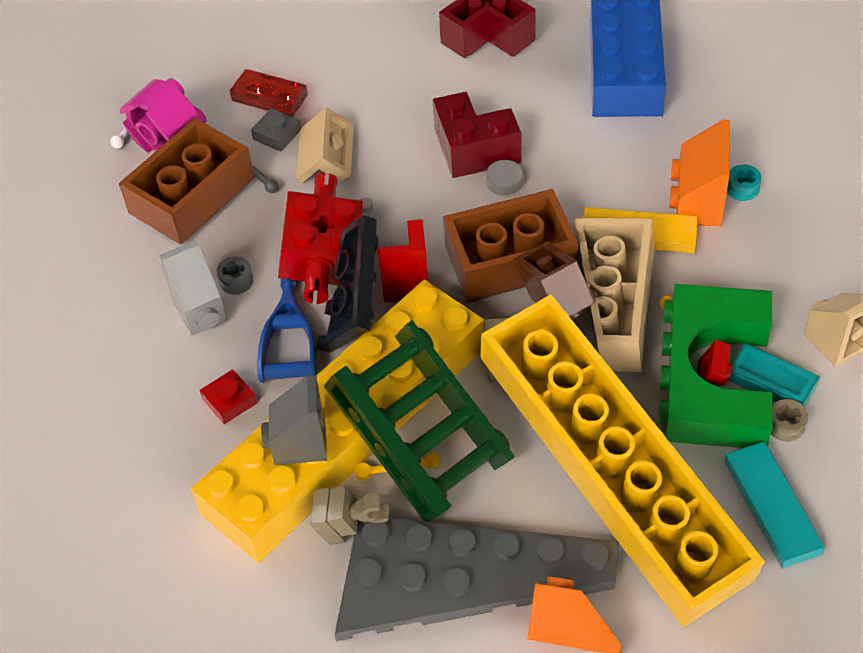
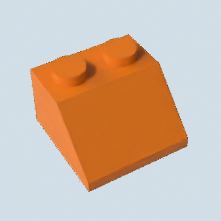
M721 120L682 143L680 158L672 159L671 181H678V185L671 186L669 208H675L676 215L698 216L697 225L717 227L722 225L730 171V120Z

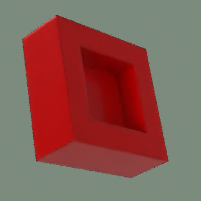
M715 340L698 360L696 373L712 385L724 386L730 378L733 367L732 363L728 362L731 345Z
M233 369L199 390L202 400L224 425L257 404L255 393Z

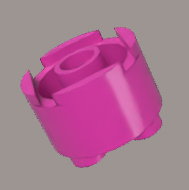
M169 78L166 81L160 79L151 80L120 108V114L125 113L127 117L123 121L126 131L147 153L152 149L157 151L194 118L203 123L207 121L204 113L191 104L184 96V89L181 84L173 78Z

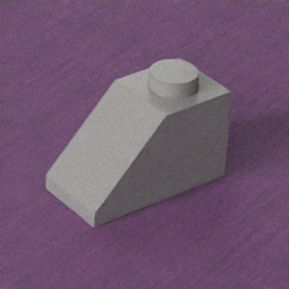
M196 240L159 255L174 305L191 336L203 330L211 329L227 320L221 296Z

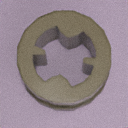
M783 399L774 403L772 406V436L786 442L796 441L801 438L808 421L806 408L801 403L791 399ZM784 416L787 420L795 419V424L791 425L787 420L780 421V417Z

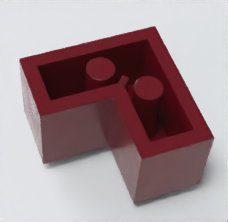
M455 0L439 12L441 44L464 59L487 42L513 57L536 40V9L522 0Z
M467 91L432 99L434 129L452 178L487 171L491 164L500 160H510L517 164L522 163L521 130L512 108L476 115Z

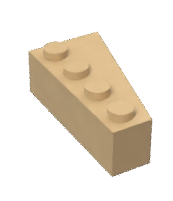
M575 218L585 282L594 301L590 305L598 353L612 371L642 372L655 255L652 219Z

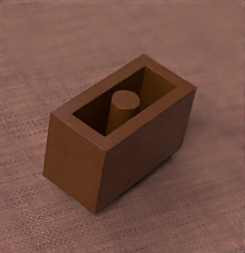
M549 241L513 259L528 294L535 303L552 294L571 319L578 317L584 308L594 303L577 261Z

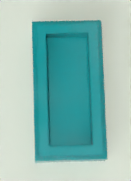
M744 343L732 362V372L728 381L750 391L772 392V401L774 402L791 399L805 407L818 386L820 376Z

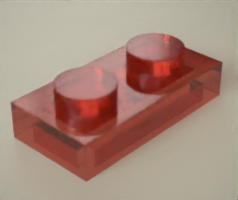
M245 68L230 89V96L234 102L266 111L272 108L294 117L308 96L305 84Z

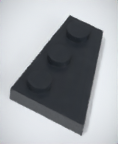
M362 215L343 228L333 272L334 278L339 280L332 299L327 300L324 314L331 317L327 335H319L316 347L318 350L330 353L370 331L374 319L372 291L376 283L374 258L379 241L376 235L377 219Z

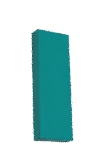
M765 441L725 454L724 463L781 568L823 555L825 549L823 543Z

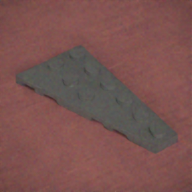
M389 518V521L384 523L361 522L358 520L357 534H354L335 629L336 641L352 639V634L376 630L377 634L394 631V626L421 622L423 625L490 613L492 608L516 604L517 608L532 605L535 583L546 585L547 577L575 581L574 589L581 590L585 595L615 589L619 542Z

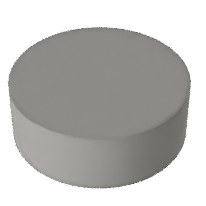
M500 160L491 164L487 169V186L493 193L511 195L521 189L523 185V170L516 162Z

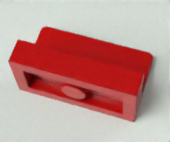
M423 219L407 221L409 245L381 247L378 249L383 298L386 303L399 302L424 279L428 281Z

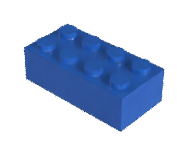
M590 0L592 117L663 116L666 79L660 0Z

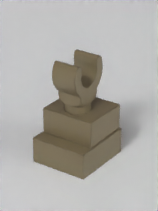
M346 486L314 490L310 525L330 545L346 542V536L357 534L358 520L371 523L389 521L390 504L380 505L381 493L377 492L366 494L363 498L357 499Z

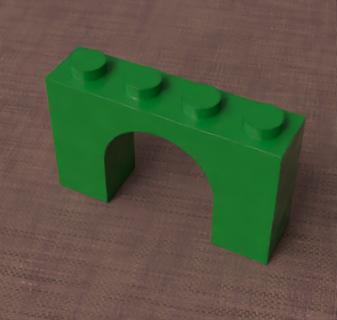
M674 284L673 299H665L663 323H670L671 326L670 332H663L661 356H669V366L661 365L660 390H667V400L659 401L658 425H666L665 437L669 442L745 448L765 441L768 447L772 431V392L727 389L712 385L695 372L689 359L698 350L711 345L715 340L726 344L744 345V343H747L751 346L767 347L772 327V291Z

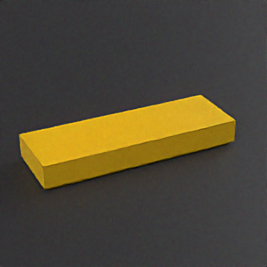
M592 207L584 208L583 218L652 219L655 250L695 254L698 216Z

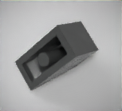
M316 375L306 376L269 404V422L261 424L263 448H271L275 465L327 461L326 422Z

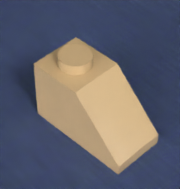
M841 293L828 301L821 300L817 302L808 312L804 335L834 367L863 352V294Z

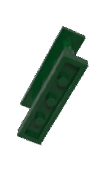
M411 320L395 336L401 346L361 374L352 373L346 365L331 376L324 385V388L422 520L430 522L451 507V504L446 499L447 492L487 461L494 470H497L512 460L515 455L510 450V443L506 436L498 429L493 428L435 351L430 335L424 329L418 328L414 321ZM411 359L426 380L387 408H378L369 396V388ZM437 393L451 414L411 444L408 442L404 443L395 431V422ZM462 427L477 448L439 477H430L420 464L421 457Z

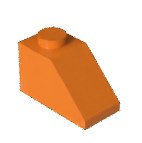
M547 577L546 585L535 583L527 640L601 653L622 652V645L581 590L574 589L575 581Z

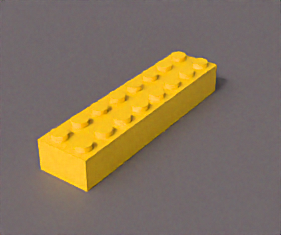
M424 279L370 327V331L362 334L316 375L326 422L327 461L275 465L271 448H263L261 426H259L191 487L200 515L259 563L312 513L314 490L339 487L354 473V468L358 463L366 462L373 455V452L324 388V385L331 376L346 365L352 373L361 374L401 346L395 336L411 320L414 321L418 328L424 329L430 335L434 344L433 348L454 376H456L481 353V334L485 332L483 318ZM410 359L369 388V396L378 408L385 409L426 380V378ZM437 393L395 422V431L397 432Z
M552 294L481 334V360L683 628L755 581L765 563L763 558Z

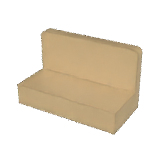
M327 107L307 122L299 132L296 179L304 182L319 169L328 175L329 173L335 175L340 182L347 179L351 175L353 123Z

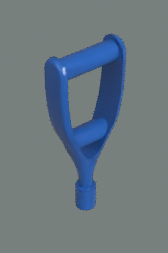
M280 279V287L283 289L282 296L263 327L257 358V374L260 383H265V380L317 375V354L313 331L293 293L296 287V280ZM304 329L309 340L310 361L266 364L268 347L275 330Z

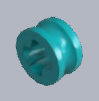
M747 164L732 167L729 171L727 193L739 201H749L756 198L759 194L762 178L760 171L756 167Z

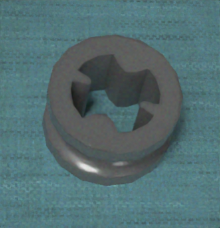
M235 256L226 258L219 263L217 277L220 287L224 292L232 295L241 294L252 286L253 275L250 264L246 259ZM238 273L239 277L232 278L231 274Z

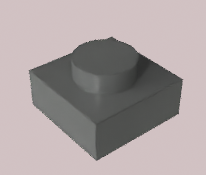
M271 108L251 129L252 138L259 143L282 152L300 132V120Z

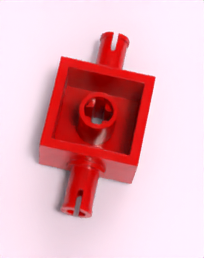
M325 172L315 176L314 194L288 191L277 277L305 281L303 298L311 304L313 303L314 291H317L316 304H322L328 300V284L338 286L339 280L334 278L333 272L343 228L361 217L363 210L362 200L336 197L338 179L335 175L329 173L328 185H325Z

